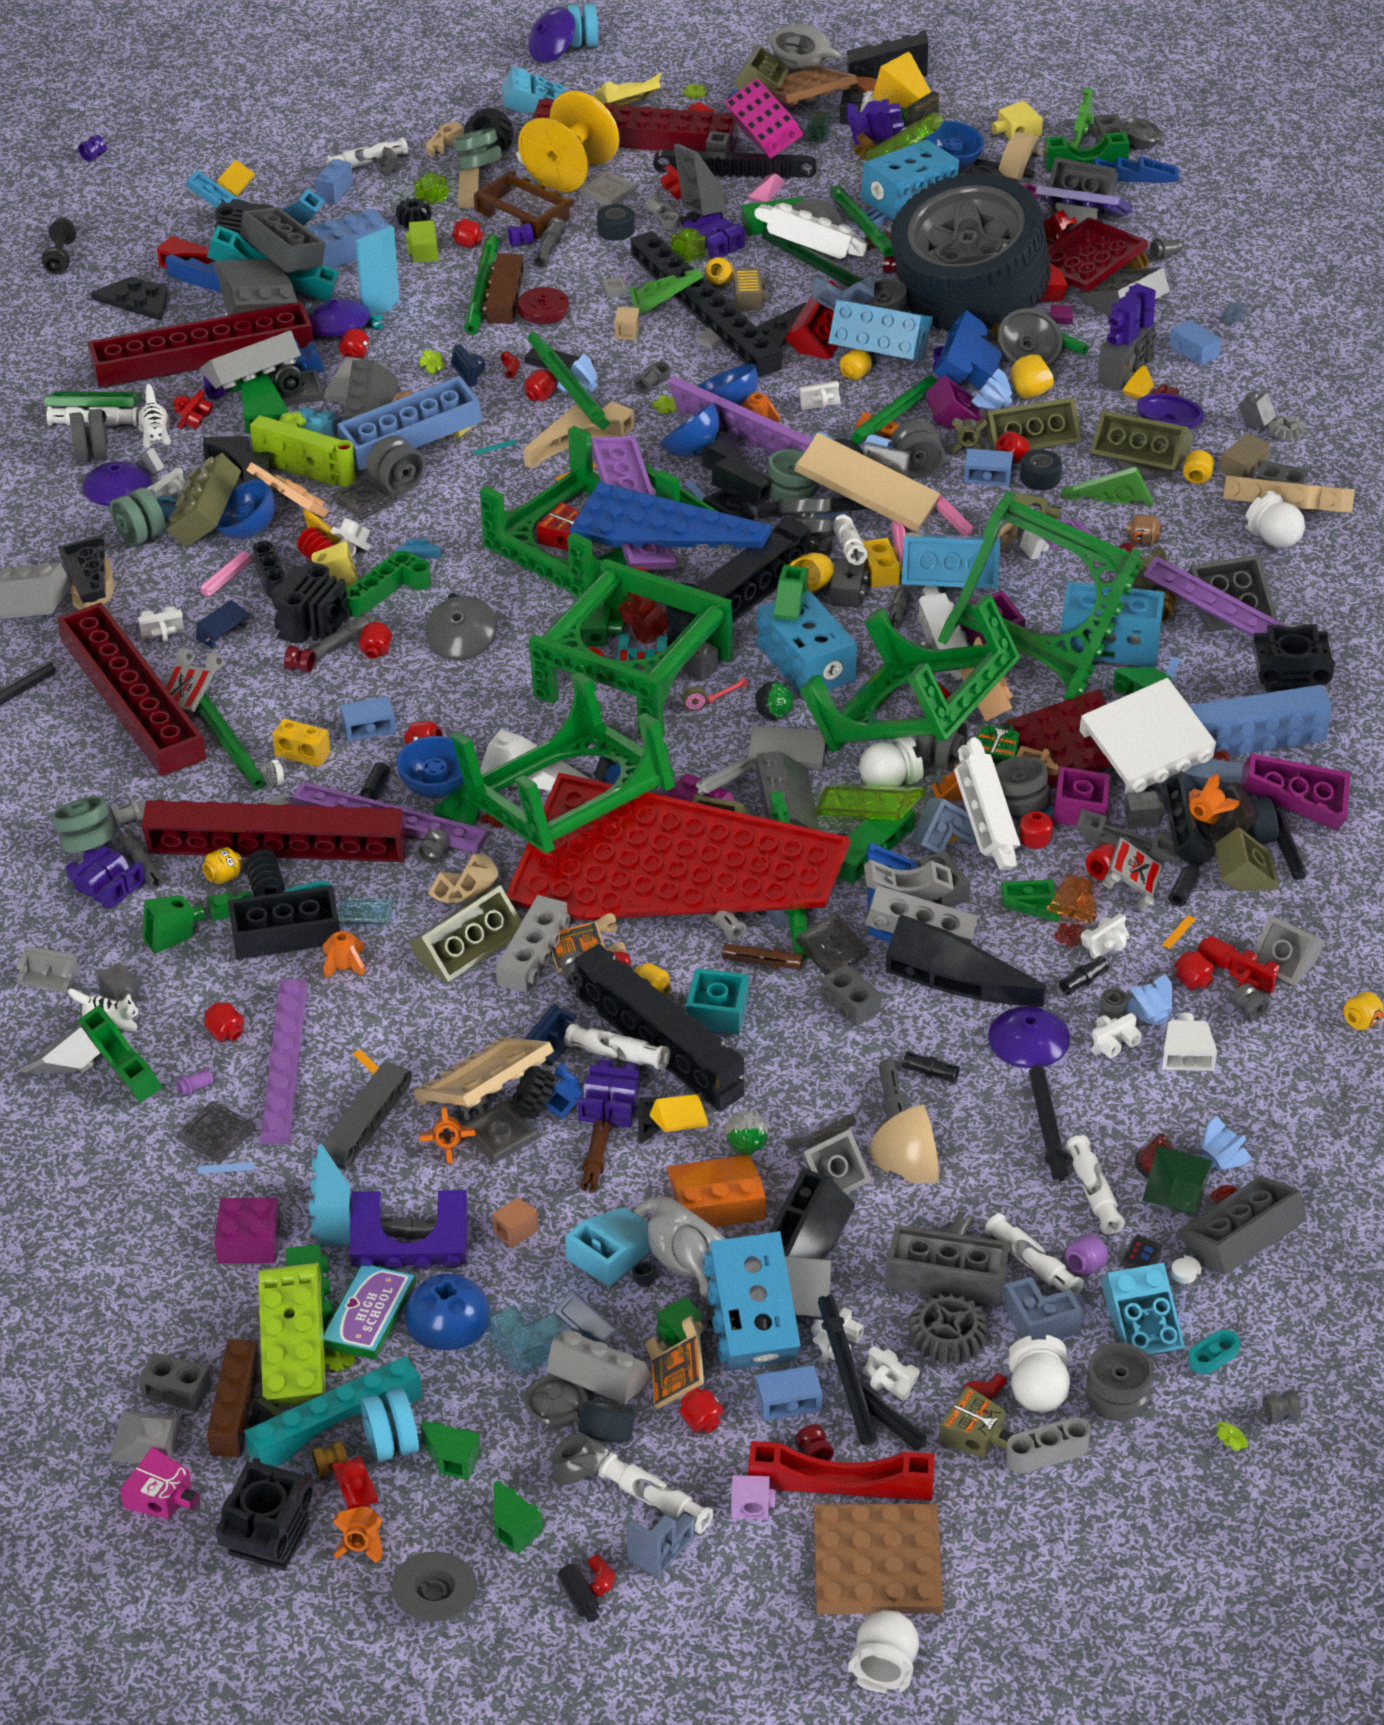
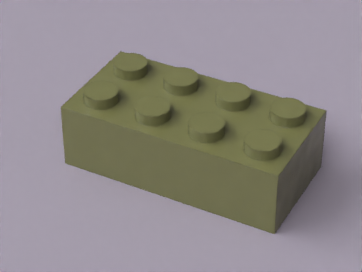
M220 453L215 458H208L201 468H194L188 475L189 481L181 490L183 492L182 496L175 503L176 509L168 518L170 522L166 530L184 547H188L217 527L241 470L223 453Z

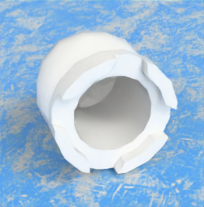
M1266 491V496L1262 499L1257 497L1250 505L1245 516L1249 519L1248 525H1245L1247 531L1255 536H1261L1270 546L1275 548H1286L1295 545L1302 538L1305 530V520L1301 511L1295 505L1283 502V498L1274 491Z
M911 737L895 738L892 743L880 742L867 748L861 756L859 771L863 782L868 787L879 792L892 791L901 786L903 782L908 785L919 782L918 780L923 778L924 769L922 758H916L912 748L917 746Z
M1046 1335V1340H1032L1031 1336L1017 1340L1010 1347L1008 1364L1012 1372L1011 1387L1016 1400L1027 1410L1045 1413L1058 1409L1067 1399L1071 1384L1066 1368L1068 1356L1065 1344L1060 1339L1050 1335Z
M881 1610L871 1614L862 1622L857 1632L856 1649L851 1653L848 1666L849 1673L853 1672L858 1677L856 1683L859 1686L870 1691L885 1694L887 1689L899 1688L900 1692H903L910 1686L913 1673L912 1663L919 1649L918 1631L911 1620L900 1612Z

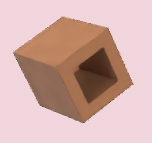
M517 1197L492 1214L493 1233L513 1248L538 1231V1213L531 1204H526L521 1198Z

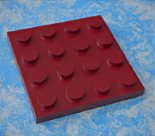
M1088 217L1048 246L1050 263L1063 272L1067 284L1089 292L1117 270L1124 267L1133 258L1140 255L1149 246L1144 238Z
M1100 689L1006 721V723L1012 726L1013 731L1019 733L1018 751L1021 746L1041 752L1044 749H1048L1050 758L1058 767L1096 772L1112 766L1091 735L1084 738L1079 731L1082 715L1107 705ZM1058 774L1048 775L1047 782L1049 787L1056 786Z

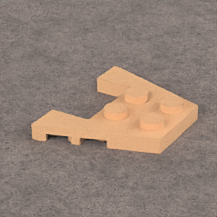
M252 462L248 466L247 471L251 474L256 475L268 485L278 489V491L308 511L324 518L326 517L329 509L323 506L325 502L317 496L308 493L301 485L279 475L274 477Z

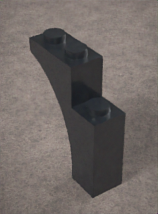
M729 432L707 444L702 452L703 460L701 466L712 471V485L754 506L769 499L773 479L753 469L739 456L736 450L738 435Z
M249 436L203 437L205 460L210 457L215 458L220 453H223L241 470L239 478L243 483L260 479L247 471L251 462L271 474L270 452H250Z

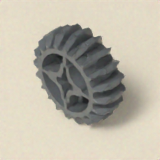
M939 1293L937 1299L928 1296L926 1302L919 1301L917 1309H913L910 1321L908 1322L909 1339L913 1343L914 1350L920 1351L922 1359L931 1356L932 1364L937 1360H942L944 1366L948 1361H952L957 1366L959 1359L968 1363L970 1356L977 1357L979 1350H983L986 1338L988 1337L987 1319L983 1315L982 1308L975 1307L974 1300L965 1302L964 1295L960 1298H954L952 1293L949 1297H943Z

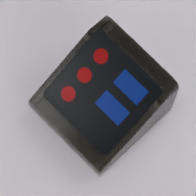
M1136 1234L1121 1261V1265L1132 1269L1157 1264L1160 1260L1162 1247L1160 1244L1140 1234Z

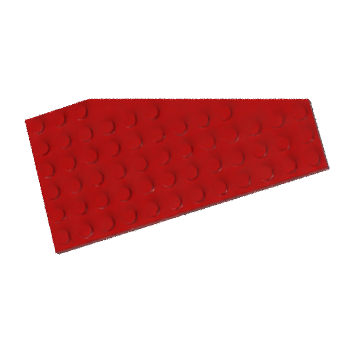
M559 772L543 807L547 822L601 795L614 784ZM647 792L553 841L555 850L547 854L528 842L506 895L512 905L530 909L537 895L566 902L567 914L570 915V919L577 921L599 920L609 913L614 914L615 918L618 919L711 914L718 911L729 913L822 908L827 906L851 842L850 837Z

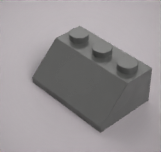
M1055 157L1048 187L1113 196L1119 174L1115 168Z

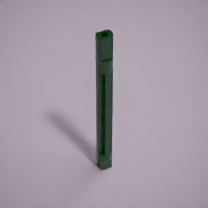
M767 228L762 232V239L848 287L864 280L806 246L771 234Z

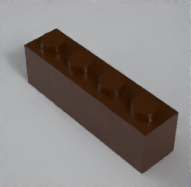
M497 253L496 262H492V275H489V288L486 289L487 302L483 303V315H487V323L513 324L524 274L523 254Z
M227 1340L207 1430L210 1456H241L245 1430L260 1367L257 1341Z

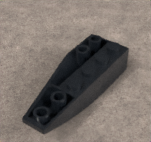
M902 914L899 916L886 953V972L962 997L1019 1006L1043 1007L1045 1005L1047 985L950 931Z
M803 1168L769 1233L780 1231L785 1257L823 1260L835 1247L855 1209V1203L829 1176Z

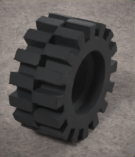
M530 1066L525 1071L524 1077L521 1076L520 1083L515 1088L516 1092L512 1096L514 1099L511 1101L512 1110L533 1120L539 1117L541 1111L543 1112L545 1109V1104L549 1102V1096L553 1093L552 1088L555 1087L554 1081L556 1080L554 1074L538 1066Z

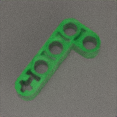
M396 551L346 589L348 592L347 606L350 611L349 616L361 617V613L369 612L403 584L416 590L429 588L431 586L429 562L408 551Z

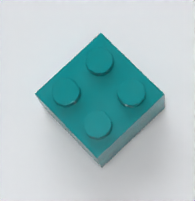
M695 968L686 1003V1012L696 1021L703 1023L710 1032L740 1035L749 998V974Z

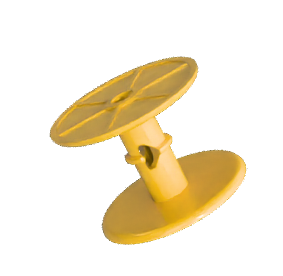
M567 91L560 94L551 106L550 119L536 118L527 122L521 129L518 138L521 159L532 177L546 187L565 193L575 191L584 183L588 173V164L600 165L610 161L615 156L619 146L618 128L609 110L595 97L581 91Z

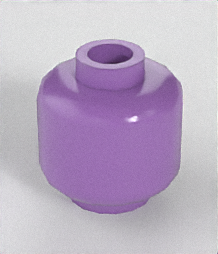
M1085 1234L1068 1245L1065 1250V1259L1069 1269L1075 1274L1090 1276L1105 1266L1108 1261V1251L1106 1245L1099 1237L1093 1234Z

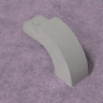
M869 860L864 864L866 885L872 889H875L878 885L927 901L938 899L954 890L951 868L932 860L912 870L892 869L873 860Z

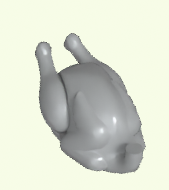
M804 23L786 25L771 34L768 39L774 55L781 59L791 70L822 67L829 57L836 60L842 58L841 52L830 47V39L813 25L809 26Z
M665 1196L647 1198L638 1204L634 1212L643 1218L647 1212L655 1211L648 1224V1242L653 1255L666 1268L685 1278H696L700 1285V1294L705 1296V1301L709 1303L707 1288H709L710 1278L704 1277L702 1267L704 1252L708 1251L710 1241L726 1238L676 1200Z

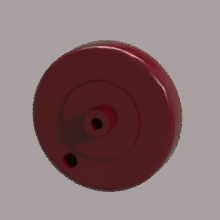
M551 287L530 289L524 292L517 301L519 315L524 320L535 324L557 322L563 319L569 312L568 296L564 292Z

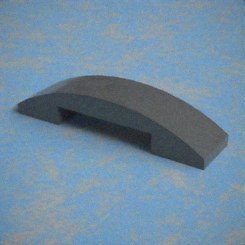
M1081 809L1076 829L1098 846L1103 843H1110L1116 846L1118 839L1121 837L1156 862L1175 861L1176 854L1172 837L1157 832L1153 839L1104 824L1106 816Z

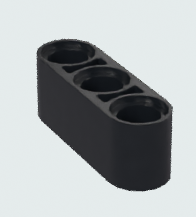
M259 541L253 545L255 569L267 597L271 598V591L286 579L285 572L274 545L269 541Z

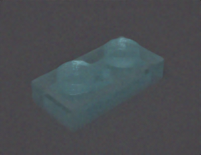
M341 898L338 910L339 923L391 925L393 899Z

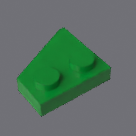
M465 785L433 808L434 815L437 817L474 826L481 814V808L469 801Z
M1053 879L1001 882L1000 890L1004 908L1059 922L1060 913Z

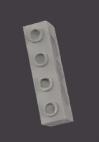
M877 885L871 899L865 925L894 933L898 918L902 914L950 931L971 943L978 916Z
M537 895L496 966L497 985L527 993L531 985L536 984L540 969L548 963L552 947L556 948L559 943L560 932L563 929L566 930L569 925L570 915L567 914L566 902Z

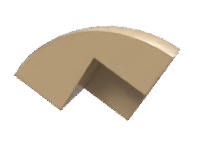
M473 854L462 874L440 872L428 894L436 900L448 903L464 902L473 899L485 892L498 877V869L488 855Z
M924 1104L909 1108L895 1115L876 1132L870 1143L869 1154L875 1164L884 1172L889 1173L892 1171L902 1175L904 1181L913 1183L939 1182L936 1146Z

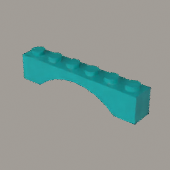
M217 226L207 255L208 258L216 261L269 259L266 255L248 244L237 232L221 226ZM325 265L313 268L312 270L302 269L295 270L293 273L285 272L294 290L326 302L331 299L340 271Z
M407 1356L397 1359L245 1430L248 1454L252 1460L254 1457L259 1458L261 1463L274 1467L285 1463L307 1442L328 1427L346 1418L361 1414L360 1399L376 1394L382 1400L385 1410L386 1393L393 1389L404 1388L409 1403L422 1398L420 1375Z

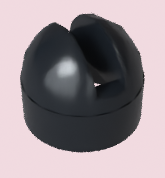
M649 1262L636 1264L632 1268L635 1283L643 1288L650 1287L656 1279L655 1266Z

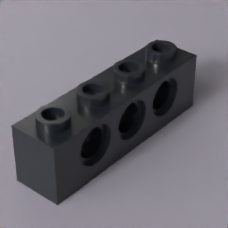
M1180 771L1162 784L1175 854L1188 864L1195 863L1199 867L1204 862L1209 861L1215 855L1209 823L1196 819L1191 814L1189 807V792L1193 789L1202 791V788L1183 771Z

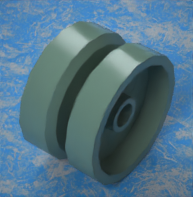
M495 128L469 132L452 140L456 152H465L457 158L460 169L479 167L503 157L500 146L491 145L498 140Z
M783 449L774 452L769 457L767 477L773 479L769 496L774 500L812 498L814 496L816 482L794 471L796 463L803 456L804 451Z
M140 487L131 491L129 496L122 495L111 501L110 510L114 525L121 537L130 546H137L145 542L147 537L152 539L165 532L166 525L162 509L154 495L147 488Z
M90 796L74 800L56 809L51 814L55 830L61 832L59 841L63 851L76 853L93 849L108 842L116 835L112 819L106 817L109 809L104 797Z

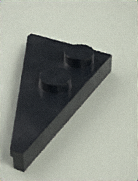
M806 302L757 327L780 348L783 343H787L785 336L806 305Z
M724 490L703 497V502L718 512L754 521L755 516L749 507L745 505V501Z

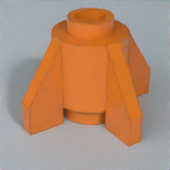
M753 393L741 404L746 409L780 423V415L769 398L763 393Z
M1213 774L1209 777L1202 791L1193 789L1189 792L1191 814L1196 819L1209 824H1215L1218 821L1219 813L1234 810L1239 806L1238 800L1226 799L1224 793L1217 788L1219 787L1218 774Z
M339 931L332 934L323 944V952L328 955L323 967L324 976L328 978L337 969L347 970L350 968L361 976L365 974L364 964L358 955L365 950L364 942L350 932Z
M447 1106L441 1107L442 1117L435 1121L432 1129L419 1134V1142L433 1141L434 1139L439 1147L446 1149L447 1164L453 1163L451 1148L459 1143L461 1137L475 1136V1128L460 1125L458 1120L448 1116ZM444 1128H449L451 1132L444 1134L443 1130Z
M358 1507L338 1512L332 1522L343 1532V1539L336 1547L333 1555L338 1559L349 1549L356 1552L367 1549L365 1554L375 1563L379 1562L383 1555L378 1531L383 1521L381 1517L369 1507Z

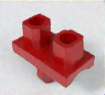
M669 164L665 167L667 174L659 180L662 187L666 191L670 190L671 195L678 200L681 198L678 171Z
M1061 210L1043 222L1045 235L1050 238L1054 236V239L1058 240L1069 232L1067 229L1076 224L1077 220L1075 217L1068 219L1064 210Z
M200 389L192 399L189 396H176L173 400L174 411L178 414L180 413L182 417L177 424L178 428L183 429L188 425L197 429L202 423L203 416L207 417L211 413L213 404L204 399L206 392Z
M1249 950L1242 954L1234 952L1231 955L1232 964L1229 975L1239 981L1238 988L1245 983H1249L1255 989H1260L1268 994L1274 991L1275 982L1279 974L1280 966L1269 961L1262 965L1257 962L1258 957L1256 954Z
M361 1455L346 1463L332 1464V1471L348 1510L358 1507L371 1508V1504L378 1502L376 1492Z

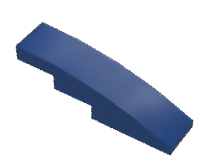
M1140 156L1137 162L1117 157L1115 163L1096 157L1093 161L1095 165L1115 168L1119 174L1117 181L1167 183L1178 182L1179 180L1178 167Z
M173 254L165 257L168 275L192 285L221 292L214 261L207 265L193 257L187 261Z

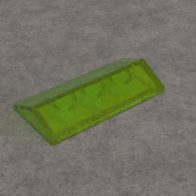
M936 112L929 114L867 151V161L915 144L937 131L946 118L944 115Z
M846 783L825 786L815 811L817 815L900 820L926 791L925 788Z

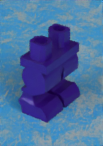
M882 99V102L870 101L862 112H858L857 105L848 103V120L855 145L860 144L856 137L861 132L873 142L874 140H895V133H900L905 127L904 118L893 119L902 117L900 103L889 104L888 99Z
M718 212L711 215H700L698 221L692 222L689 220L683 224V232L688 235V243L694 245L699 251L708 247L710 259L715 257L722 258L728 255V253H733L745 247V230L739 223H729L726 218H721V214Z
M1136 283L1133 286H1129L1125 297L1120 298L1118 303L1114 302L1111 305V315L1108 316V324L1110 325V333L1107 335L1108 343L1119 346L1121 343L1129 345L1132 343V340L1139 336V326L1143 328L1153 326L1156 290Z
M102 846L99 850H86L82 856V863L71 862L65 868L67 877L74 883L75 890L87 896L92 895L94 901L101 902L104 908L112 909L125 899L127 894L130 895L146 882L142 862H135L129 867L123 855L115 851L110 852V849L106 846Z
M600 1059L597 1065H591L585 1080L583 1097H579L577 1101L578 1121L594 1123L597 1120H602L601 1124H603L606 1112V1121L610 1125L631 1128L632 1113L635 1112V1104L637 1103L640 1091V1071H638V1065L626 1063L623 1069L613 1068V1063L610 1060Z

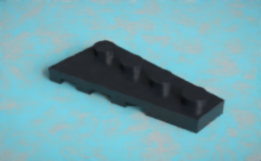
M104 535L58 546L59 555L82 603L95 602L98 599L105 598Z

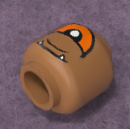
M1137 514L1133 521H1128L1126 534L1131 535L1132 543L1151 546L1155 541L1159 542L1162 523H1158V518L1155 516Z

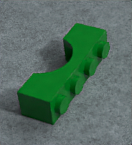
M1126 132L1105 133L1103 139L1097 145L1088 149H1077L1067 142L1065 136L1045 138L1043 159L1047 170H1052L1055 157L1093 164L1096 157L1115 163L1117 157L1128 159L1130 142Z
M100 1005L77 1020L100 1054L139 1103H142L163 1088L149 1065L139 1053L133 1050Z

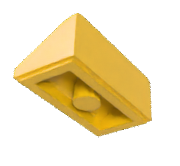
M234 160L218 178L217 184L237 197L255 177V173L239 161Z
M303 509L307 528H318L335 545L342 540L330 533L332 527L313 512Z
M697 1094L657 1099L649 1115L664 1132L708 1126V1120Z

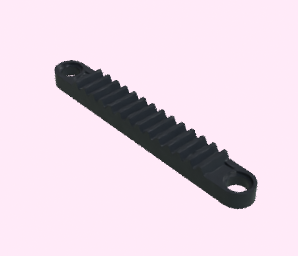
M660 150L655 154L653 166L656 171L667 173L665 167L669 164L677 170L675 150ZM696 151L714 177L716 175L721 177L736 175L737 178L741 176L757 178L760 176L764 179L765 176L776 173L781 178L785 177L786 179L791 177L811 178L816 174L817 161L808 155L776 154L770 159L766 154ZM660 158H666L669 161V163L667 165H661L658 162V160ZM808 163L812 166V169L803 170L801 165Z

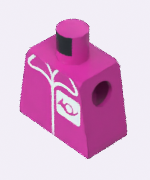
M152 1447L120 1489L124 1508L166 1519L173 1515L179 1505L194 1510L200 1499V1494L191 1490L192 1484L188 1469Z

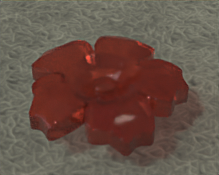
M1161 384L1158 389H1153L1152 394L1165 393L1178 396L1179 390L1174 387L1169 388L1167 384Z
M1066 923L1059 924L1058 932L1054 934L1055 940L1060 944L1065 943L1066 947L1078 946V943L1082 944L1081 933L1083 932V926L1080 924H1072L1071 926H1068Z

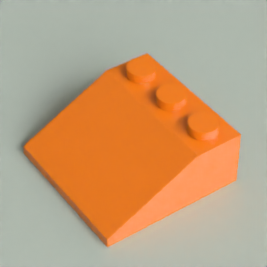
M750 1155L666 1166L673 1199L702 1218L713 1228L766 1220V1197L760 1175Z

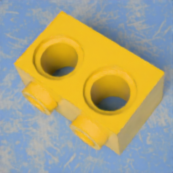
M889 539L862 541L867 551L865 570L869 571L871 588L899 584V575H902L903 567L901 561H897L896 548L891 546Z
M283 718L272 733L275 756L320 767L331 752L329 732L326 729Z

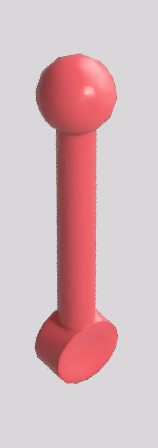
M743 677L738 683L714 695H707V704H712L715 699L739 687H746L748 680Z

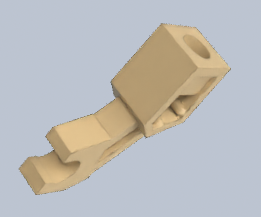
M457 121L439 126L436 134L426 142V153L431 158L435 157V151H439L441 154L445 153L444 145L453 144V139L464 135V127Z

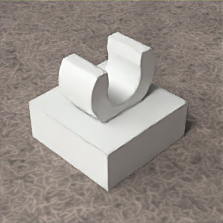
M1027 530L1024 531L1019 547L1030 559L1039 558L1041 551H1047L1049 545L1042 537Z

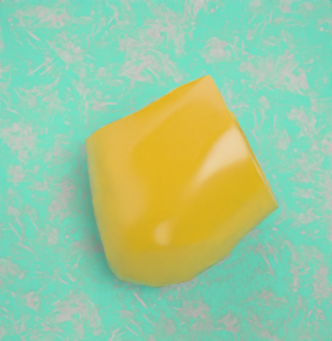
M1038 354L1020 358L1013 364L1010 370L1013 388L1023 399L1040 396L1050 390L1054 384L1050 369Z
M808 553L788 564L790 566L808 568V590L812 594L827 586L833 579L834 564L828 556L822 553Z

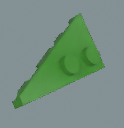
M1092 88L1084 89L1083 104H1080L1074 127L1076 135L1073 142H1070V145L1077 149L1080 148L1084 136H1088L1090 125L1094 121V113H1091Z
M699 269L685 272V277L676 278L672 275L657 281H650L642 289L637 290L635 286H632L628 289L634 308H639V315L649 312L656 305L669 300L674 294L703 278V274Z
M1137 466L1061 490L1063 498L1079 499L1080 496L1094 497V501L1130 504V501L1146 502V506H1153V498Z

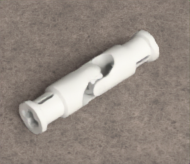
M402 137L398 141L390 143L387 141L377 143L371 148L361 147L332 157L327 155L325 156L326 166L332 159L350 162L352 168L371 164L374 160H378L384 146L391 148L396 156L402 154L406 156L408 155L407 143ZM361 152L362 161L356 159V153Z
M48 406L47 423L49 426L53 424H67V426H70L69 413L81 412L84 416V421L88 422L89 425V411L101 409L105 411L107 416L106 421L103 422L106 426L119 427L120 424H133L134 427H137L139 409L137 406H134L133 409H120V407L91 406L87 409L80 406H67L66 408Z
M845 514L836 516L832 522V527L848 562L853 565L864 563L867 558V551L852 519Z
M570 1024L564 1037L567 1047L574 1048L577 1046L584 1048L585 1051L638 1065L649 1064L661 1070L667 1066L670 1057V1050L666 1046L657 1047L649 1045L644 1040L625 1037L595 1028L587 1030L580 1028L577 1024Z
M1085 1135L1074 1136L1067 1141L1065 1148L1067 1153L1072 1155L1074 1160L1073 1167L1077 1176L1084 1182L1082 1184L1094 1215L1099 1217L1101 1222L1100 1229L1106 1235L1118 1233L1124 1228L1125 1220L1117 1211L1118 1204L1105 1176L1102 1174L1100 1163L1096 1155L1089 1148L1090 1141Z
M997 1213L989 1219L985 1225L984 1232L989 1237L994 1236L999 1241L1010 1242L1009 1253L1023 1265L1033 1269L1037 1276L1049 1286H1055L1061 1292L1071 1290L1075 1297L1081 1292L1084 1280L1080 1277H1074L1066 1270V1266L1056 1257L1045 1255L1046 1251L1042 1246L1020 1228L1013 1227L1006 1222L1004 1215ZM1029 1243L1033 1245L1032 1247L1025 1249V1247Z
M610 1452V1455L599 1466L598 1472L601 1478L613 1480L619 1484L620 1489L651 1506H656L672 1519L677 1521L683 1513L693 1517L694 1531L698 1534L703 1533L710 1525L713 1518V1509L709 1507L703 1508L694 1503L692 1497L680 1490L668 1488L663 1481L634 1464L628 1465L619 1460L617 1454ZM644 1481H651L652 1483L643 1492Z

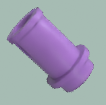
M208 1068L189 1076L181 1075L180 1079L176 1080L179 1093L181 1095L186 1094L187 1096L192 1095V1091L213 1084V1077Z

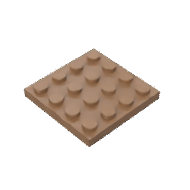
M823 66L804 69L787 74L779 89L771 91V94L779 103L784 102L786 105H795L798 103V100H812L816 98L815 95H829L836 89L851 88L850 85L857 83V76Z
M814 1504L817 1614H873L881 1610L897 1611L901 1614L943 1613L937 1504Z

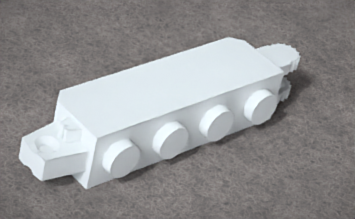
M780 203L774 207L763 204L754 211L758 220L760 219L768 223L767 229L769 233L839 259L847 254L863 257L866 253L868 243L856 237V232L851 231V228L846 225H834L827 218H815L812 216V213L805 210L796 211L792 209L791 205L786 203Z
M924 586V596L918 602V619L927 641L936 650L966 647V634L961 632L960 624L946 645L937 641L954 605L948 601L946 593L940 594L936 586ZM962 669L942 671L944 674L951 673L955 680L963 678L961 674Z
M973 737L967 741V746L962 745L958 749L960 763L955 767L954 772L980 852L985 856H993L999 870L1009 871L1017 866L1014 850L1020 846V842L991 754H985L981 741Z

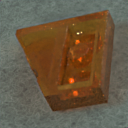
M1067 874L1048 905L1047 910L1087 923H1093L1097 918L1091 882L1085 878Z

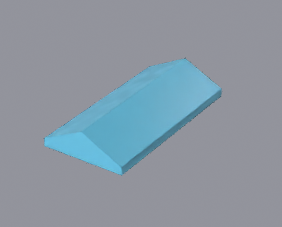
M392 225L355 240L361 303L368 307L370 314L388 312L400 299L395 234Z

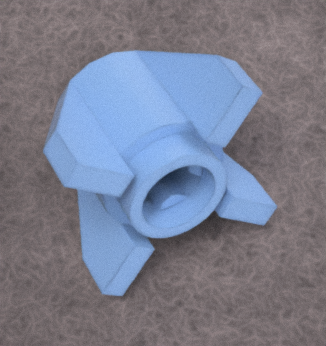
M583 354L578 361L573 363L570 371L585 390L591 394L598 386L596 383L598 377L591 359ZM559 382L556 387H558L561 391L568 393Z
M998 368L971 403L977 408L989 410L1007 408L1013 399L1010 398L1012 391L1006 374Z
M1166 974L1155 980V985L1147 984L1143 987L1133 986L1131 988L1135 997L1127 1001L1126 1011L1128 1014L1132 1013L1136 1018L1148 1024L1155 1023V1025H1161L1170 1019L1169 1015L1172 1012V983Z
M1214 1116L1206 1125L1200 1148L1202 1155L1200 1158L1213 1161L1211 1169L1216 1168L1217 1170L1245 1165L1252 1158L1244 1147H1240L1247 1139L1244 1135H1236L1228 1128L1221 1131L1225 1125L1218 1116Z

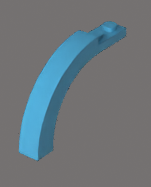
M196 170L185 184V187L215 208L221 202L232 203L234 199L241 200L199 170ZM307 189L298 201L289 206L281 207V209L304 226L312 219L325 200L310 189Z

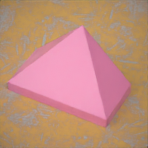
M776 173L767 175L750 193L748 199L758 202L770 201L785 184V181Z

